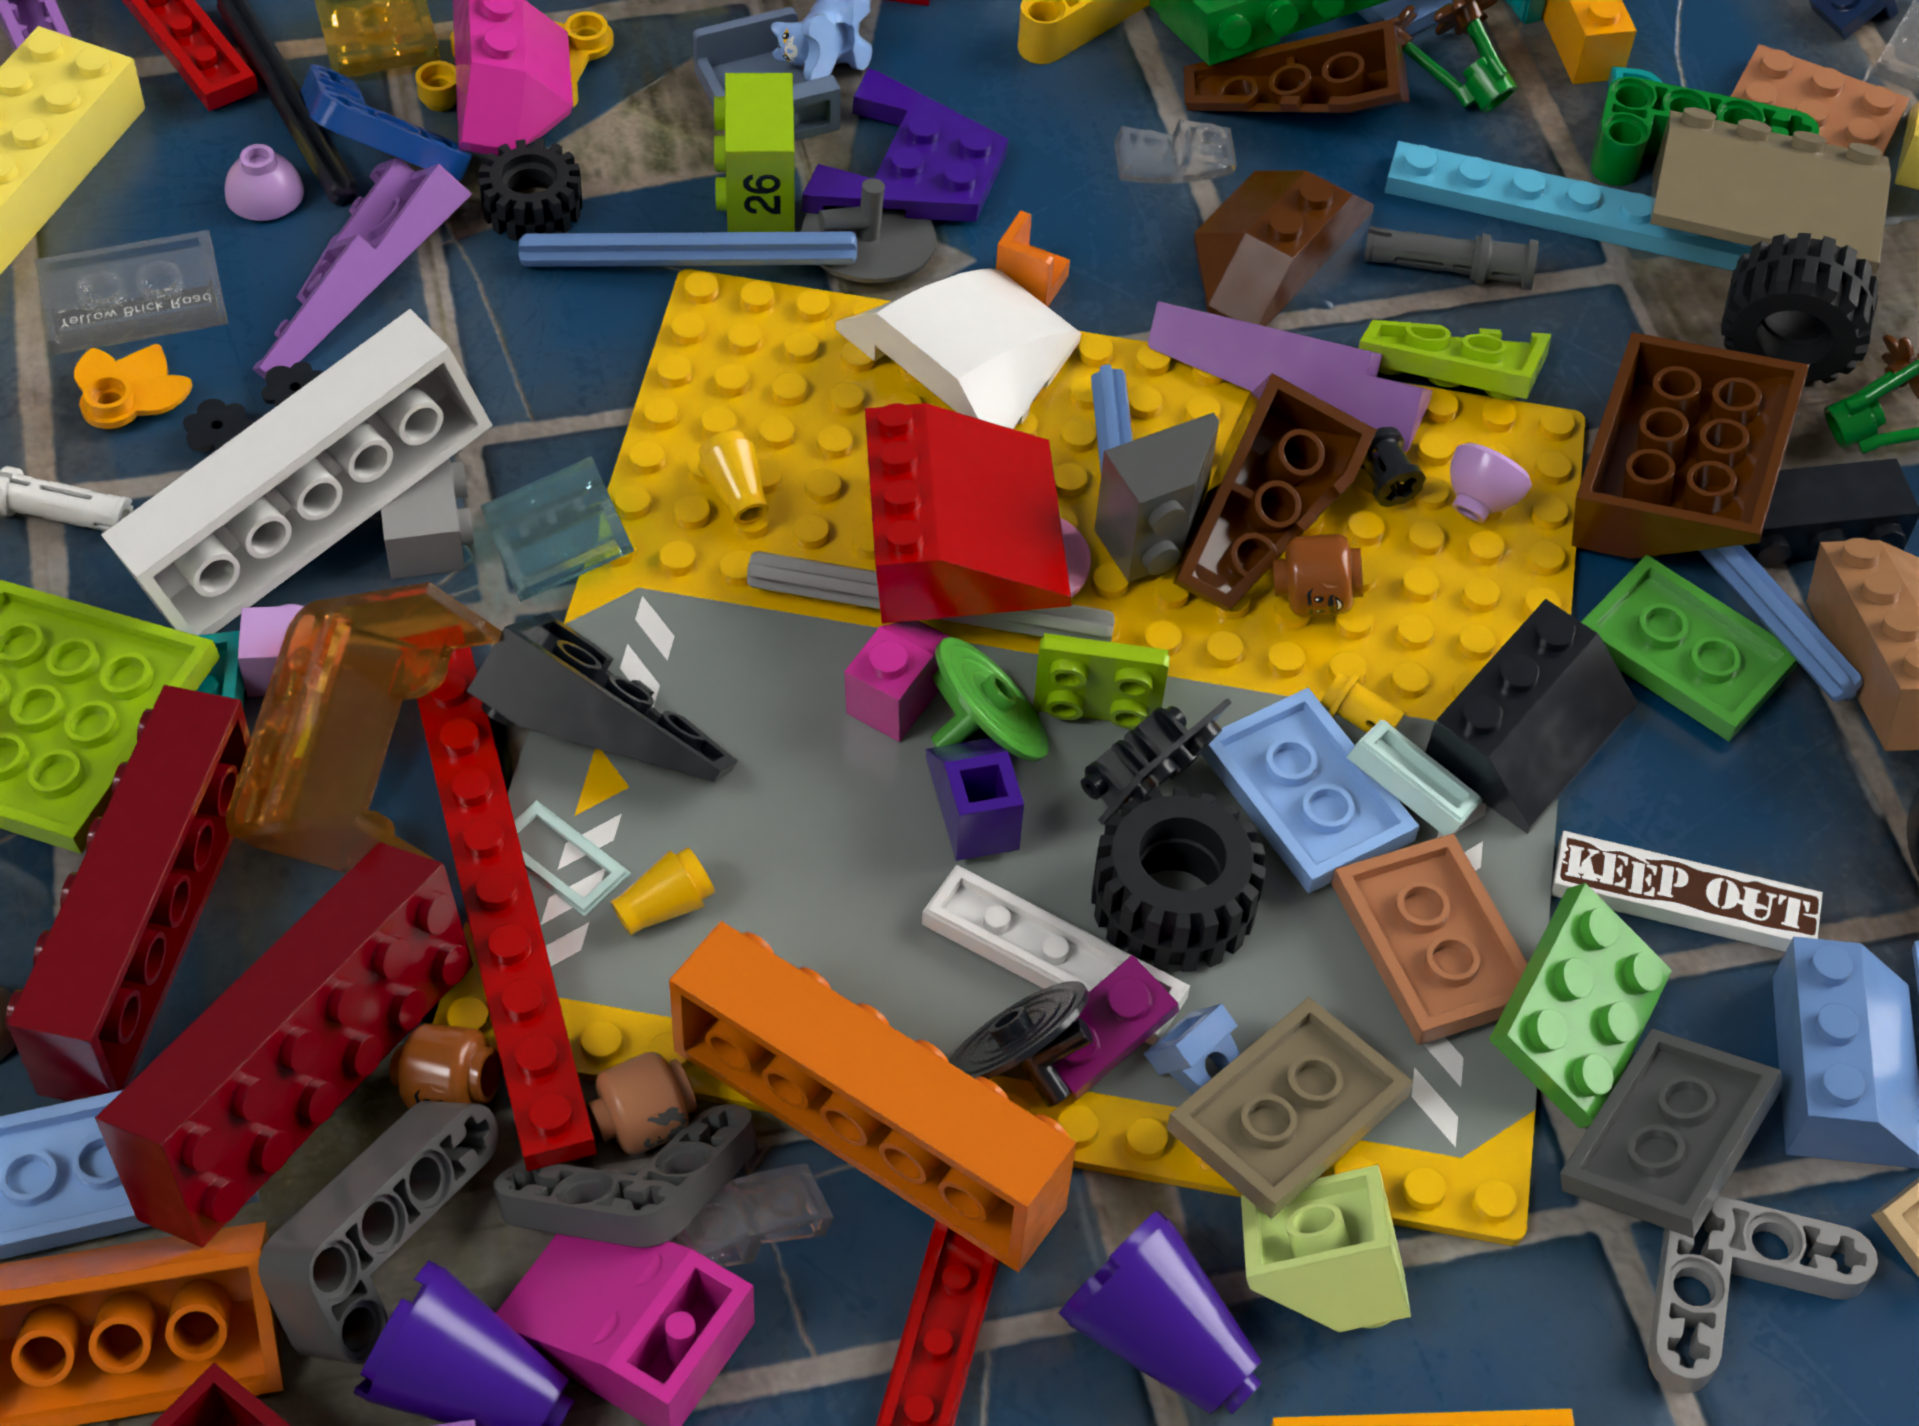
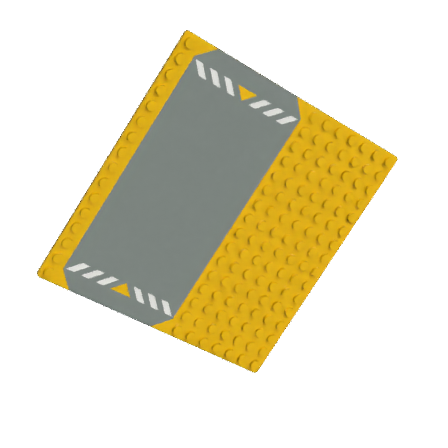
M684 269L677 275L564 624L600 647L614 659L608 668L612 674L629 681L640 680L654 692L652 696L654 704L652 707L662 714L663 711H670L685 717L738 762L730 773L712 782L528 730L508 791L514 820L537 800L631 872V875L586 916L580 914L527 872L579 1079L596 1082L598 1074L604 1069L645 1052L652 1051L661 1054L667 1062L673 1059H677L680 1062L696 1100L723 1105H740L747 1109L768 1112L674 1052L669 979L720 921H723L740 933L751 932L758 935L769 944L777 956L798 969L806 967L814 970L829 983L833 991L856 1005L864 1003L872 1006L887 1019L891 1027L914 1041L925 1040L942 1051L948 1060L967 1038L993 1017L1018 1001L1043 989L922 925V911L956 864L1111 944L1106 939L1108 927H1098L1094 917L1095 905L1091 904V891L1100 835H1104L1105 824L1107 823L1106 821L1104 824H1101L1098 819L1109 806L1101 797L1098 800L1090 798L1083 791L1080 781L1085 777V768L1108 751L1115 742L1124 740L1125 734L1131 729L1118 727L1106 720L1084 717L1075 720H1062L1052 717L1047 712L1035 711L1048 737L1049 751L1047 755L1040 761L1032 762L1019 758L1008 751L1024 801L1020 850L956 861L926 760V749L936 747L932 742L931 736L955 716L941 692L939 691L900 742L846 714L844 671L879 626L892 623L882 624L880 609L752 588L747 584L748 563L752 553L756 551L876 571L865 408L884 407L894 403L905 405L927 403L956 412L886 354L874 362L835 330L836 321L891 302L889 300L694 269ZM1079 331L1081 338L1074 351L1050 385L1043 387L1029 407V415L1022 424L1017 423L1014 430L1049 440L1060 518L1072 524L1082 534L1090 550V572L1082 589L1071 598L1072 605L1111 611L1115 618L1111 642L1169 650L1170 662L1162 708L1166 709L1169 706L1177 707L1186 718L1187 724L1185 728L1188 731L1227 698L1232 703L1215 721L1220 728L1306 688H1309L1321 702L1336 676L1342 672L1350 678L1357 674L1360 676L1359 684L1398 709L1401 708L1406 711L1403 719L1399 721L1400 724L1396 730L1426 752L1437 718L1545 599L1571 615L1576 547L1571 544L1575 500L1581 483L1585 417L1577 410L1409 384L1433 390L1430 403L1409 450L1405 452L1411 464L1419 466L1426 476L1423 489L1413 499L1404 504L1392 507L1380 506L1373 495L1375 485L1367 470L1360 468L1355 481L1301 535L1341 534L1348 539L1351 548H1361L1363 597L1354 598L1353 606L1347 613L1317 616H1297L1289 607L1288 596H1275L1273 566L1227 612L1173 584L1180 564L1175 565L1166 573L1148 575L1128 583L1094 531L1101 472L1091 376L1100 371V366L1110 364L1112 369H1122L1126 374L1133 440L1214 412L1219 419V427L1208 490L1225 445L1248 395L1252 391L1151 349L1146 341ZM729 430L740 431L745 439L754 443L764 498L769 507L764 517L756 522L745 525L737 524L734 521L730 510L698 468L701 459L699 455L700 446L713 435ZM1475 443L1503 454L1520 465L1528 473L1532 487L1516 505L1505 511L1488 514L1484 523L1473 521L1461 515L1452 507L1457 496L1450 479L1451 460L1458 445ZM1286 551L1278 559H1285ZM939 619L920 620L950 637L969 643L984 653L1010 677L1033 707L1040 639L1043 637ZM1339 715L1335 716L1334 720L1354 745L1366 734ZM979 728L964 742L986 738L994 740ZM1199 752L1200 756L1174 780L1168 778L1156 790H1160L1163 796H1172L1174 788L1188 789V796L1200 798L1202 792L1216 796L1215 805L1221 808L1228 803L1240 811L1238 822L1250 821L1256 829L1255 843H1263L1266 855L1263 867L1266 868L1253 928L1250 935L1244 936L1243 945L1234 954L1225 951L1223 962L1209 967L1204 961H1199L1197 970L1192 972H1182L1179 964H1169L1168 971H1163L1190 985L1187 1000L1165 1033L1189 1012L1223 1004L1238 1025L1230 1034L1241 1054L1307 997H1310L1414 1081L1409 1097L1318 1178L1379 1165L1393 1225L1508 1246L1520 1244L1527 1231L1537 1087L1489 1041L1498 1020L1417 1045L1332 884L1330 883L1308 894ZM1558 799L1528 834L1481 802L1454 835L1528 963L1549 924ZM1401 802L1420 826L1416 840L1402 848L1444 836ZM1121 809L1114 815L1121 816ZM538 817L518 833L521 850L583 898L610 874ZM689 847L705 869L713 884L715 893L703 900L704 908L649 926L630 936L618 919L610 901L624 893L669 850L677 854ZM1161 870L1149 874L1159 884L1175 890L1189 891L1207 886L1196 876L1184 871ZM467 917L463 931L473 966L465 973L461 981L455 984L440 999L432 1024L476 1028L485 1035L490 1047L495 1048L499 1054ZM1122 945L1118 947L1119 949L1127 953V946ZM1143 958L1142 961L1154 966L1153 960ZM1146 1042L1141 1044L1077 1101L1069 1094L1060 1103L1047 1107L1019 1064L989 1079L997 1084L1013 1103L1034 1116L1042 1114L1052 1118L1066 1130L1069 1138L1077 1142L1073 1162L1074 1168L1235 1197L1243 1195L1167 1130L1170 1113L1187 1100L1191 1094L1169 1073L1159 1075L1143 1054L1151 1047ZM1207 1057L1205 1069L1208 1075L1213 1078L1220 1070L1216 1067L1214 1061Z

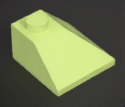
M1379 1165L1317 1178L1272 1219L1244 1195L1241 1196L1246 1279L1250 1290L1337 1332L1362 1327L1378 1328L1391 1321L1411 1317L1405 1274Z

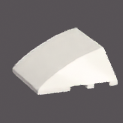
M990 268L964 272L934 282L884 305L838 320L835 325V330L874 362L886 354L957 413L1014 429L1017 423L1022 424L1029 415L1031 403L1043 387L1050 385L1081 338V333L1004 272Z

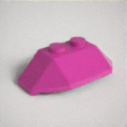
M453 0L459 150L489 154L491 152L499 156V146L506 143L513 150L516 149L515 140L525 139L527 146L535 141V139L545 135L571 114L573 97L568 32L526 0Z

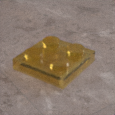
M314 0L330 68L346 77L441 61L439 44L426 0Z

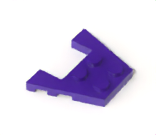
M868 68L854 94L852 114L900 126L874 177L881 180L885 185L883 208L905 210V218L976 222L1006 158L1009 139L904 84ZM818 164L802 194L801 211L819 214V211L823 210V205L858 207L861 203L862 183L866 179H870V177Z

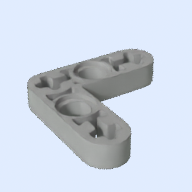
M1718 1196L1704 1220V1229L1710 1235L1702 1247L1700 1255L1689 1254L1694 1246V1238L1664 1228L1648 1351L1649 1368L1654 1378L1661 1385L1676 1393L1690 1394L1699 1391L1710 1381L1718 1368L1722 1356L1731 1274L1831 1299L1847 1300L1859 1295L1875 1274L1878 1264L1875 1248L1871 1241L1861 1232L1846 1226ZM1764 1231L1779 1236L1788 1248V1257L1782 1260H1770L1763 1257L1752 1244V1235ZM1807 1243L1811 1248L1806 1257L1812 1259L1807 1266L1800 1264V1260L1804 1255ZM1833 1252H1839L1844 1255L1845 1265L1852 1268L1849 1274L1837 1271L1836 1260L1830 1258ZM1683 1276L1700 1280L1709 1290L1711 1302L1704 1306H1692L1685 1303L1677 1296L1673 1281ZM1684 1328H1696L1691 1336L1689 1347L1690 1358L1696 1360L1692 1368H1685L1679 1365V1354L1674 1352L1676 1345L1683 1335Z

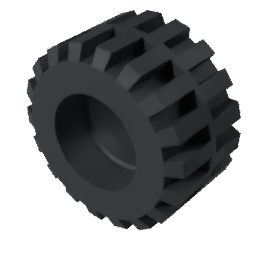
M1798 233L1797 238H1788L1786 234L1773 236L1771 244L1760 241L1752 246L1750 254L1744 253L1737 261L1736 269H1733L1721 323V335L1725 336V348L1727 350L1809 364L1804 387L1814 386L1815 381L1818 380L1825 384L1836 381L1838 373L1848 375L1856 369L1857 361H1863L1871 340L1879 287L1877 277L1871 276L1872 266L1866 259H1856L1857 250L1849 245L1841 248L1835 245L1836 239L1827 236L1819 240L1811 238V233Z
M1174 788L1172 796H1163L1160 790L1146 793L1145 801L1142 804L1133 798L1122 805L1121 816L1113 814L1105 824L1104 835H1100L1091 891V904L1095 905L1094 917L1099 928L1108 927L1106 939L1117 948L1122 945L1127 946L1128 954L1140 960H1143V958L1153 960V967L1161 971L1167 972L1169 964H1179L1182 972H1192L1197 970L1199 961H1204L1209 967L1223 962L1225 951L1234 954L1243 945L1244 936L1250 935L1255 922L1266 868L1263 867L1266 856L1263 843H1255L1257 831L1250 821L1238 822L1239 810L1229 803L1223 808L1215 805L1216 796L1202 792L1200 798L1188 796V789ZM1161 870L1184 871L1196 876L1207 886L1189 891L1175 890L1159 884L1149 874Z

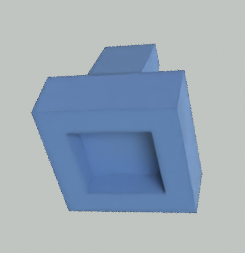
M1223 1004L1192 1011L1184 1016L1143 1054L1159 1075L1169 1073L1193 1095L1211 1079L1205 1069L1207 1057H1210L1221 1071L1240 1055L1230 1034L1238 1025Z

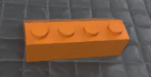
M266 1221L222 1228L203 1248L178 1237L171 1236L0 1264V1426H77L166 1411L214 1362L254 1396L284 1391L280 1322L262 1287L258 1274L259 1258L264 1245L269 1240Z

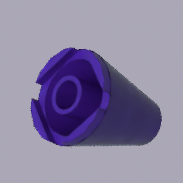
M1159 1210L1155 1211L1109 1256L1110 1259L1094 1276L1091 1275L1058 1314L1070 1327L1211 1415L1222 1405L1232 1415L1262 1384L1252 1373L1261 1363V1359L1171 1220L1167 1219Z
M428 1261L414 1279L422 1284L415 1299L411 1302L402 1298L361 1371L360 1375L366 1379L355 1387L353 1394L369 1403L441 1423L474 1419L476 1426H562L575 1401L563 1394L569 1379L445 1267Z

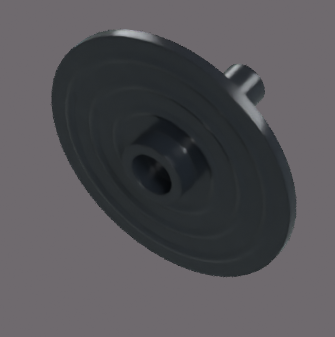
M1068 981L1031 994L1008 1007L975 1031L952 1054L948 1060L949 1063L973 1078L984 1077L987 1079L996 1077L1019 1064L1047 1107L1060 1103L1070 1094V1090L1053 1064L1093 1043L1092 1033L1082 1018L1076 1019L1088 1002L1089 991L1082 982Z

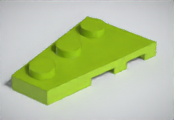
M1372 320L1360 339L1358 348L1383 354L1378 371L1383 374L1399 375L1405 372L1428 377L1431 383L1442 387L1464 385L1483 389L1486 394L1497 399L1511 400L1517 397L1527 399L1548 355L1552 334L1532 332L1530 343L1503 341L1501 339V330L1479 328L1478 334L1452 337L1451 332L1442 325Z

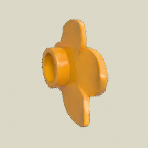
M153 344L117 361L100 349L90 348L80 358L74 370V380L83 392L79 402L81 414L87 423L101 429H115L125 426L137 416L159 415L168 412L186 399L193 385L191 378L180 375H168L166 358L160 344Z

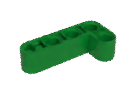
M1622 77L1613 81L1608 89L1597 127L1590 167L1593 175L1605 184L1624 186L1632 183L1639 174L1644 155L1657 157L1670 110L1683 113L1684 109L1688 107L1710 111L1717 116L1716 120L1737 125L1741 119L1756 120L1769 125L1771 132L1793 136V133L1796 131H1806L1819 135L1820 130L1814 118L1798 110L1637 77Z

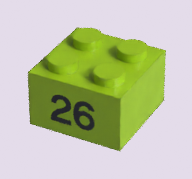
M725 73V96H714L715 131H725V135H714V168L716 172H726V177H715L716 211H727L728 232H795L793 73Z

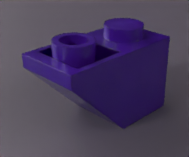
M989 738L926 749V760L955 860L959 861L1020 850L1024 801L1008 751Z

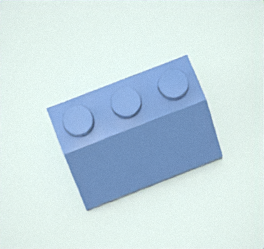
M1793 936L1772 978L1779 1070H1781L1782 1077L1781 1099L1786 1155L1919 1169V1076L1909 985L1861 943Z

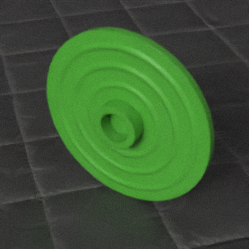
M947 637L937 644L935 656L939 670L933 675L932 680L955 716L931 736L933 744L939 747L963 743L976 730L981 728L999 745L1019 758L1032 762H1037L1044 758L1049 751V742L1044 726L1028 699L1010 677L984 653L963 640Z

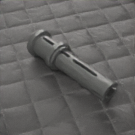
M1369 226L1364 262L1456 272L1458 274L1470 275L1469 280L1475 281V284L1483 285L1488 279L1521 284L1522 290L1531 291L1539 240L1530 239L1527 244L1496 241L1492 239L1491 234L1482 233V236L1476 235L1475 240L1459 239Z

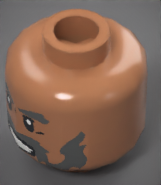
M652 1051L645 1052L601 1071L596 1078L598 1099L587 1103L589 1115L600 1140L606 1142L615 1138L619 1147L624 1152L632 1155L641 1154L671 1141L682 1129L687 1127L689 1124V1114L697 1111V1103L692 1087L680 1062L677 1059L667 1062L661 1054Z

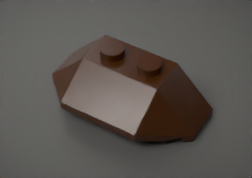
M1307 170L1254 171L1194 232L1193 241L1200 278L1205 292L1204 300L1207 313L1267 326L1373 213L1374 204Z

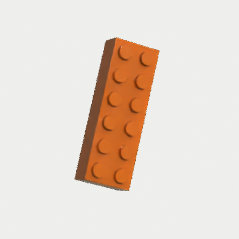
M720 921L669 979L674 1052L1019 1273L1066 1210L1077 1142L1069 1138L1066 1130L1058 1122L1046 1115L1037 1114L1034 1116L1010 1101L1005 1092L991 1080L984 1077L973 1078L949 1063L942 1051L925 1040L914 1041L891 1027L887 1019L872 1006L864 1003L856 1005L833 991L829 983L820 974L806 967L798 969L777 956L769 944L758 935L751 932L740 933L728 924Z

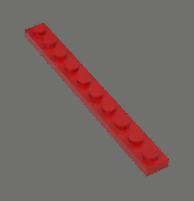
M462 616L401 630L526 1171L597 1154L489 718L481 709L483 702L467 692L477 674L464 618Z

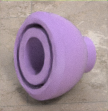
M254 144L243 149L240 158L235 161L228 171L224 186L225 200L228 207L240 217L256 221L274 220L289 214L297 208L304 196V185L294 165L280 154L274 152L271 147L264 144Z
M1466 443L1456 447L1450 466L1451 484L1457 496L1452 507L1461 515L1473 521L1484 523L1488 514L1505 511L1516 505L1532 487L1528 473L1520 465L1503 454L1475 443Z

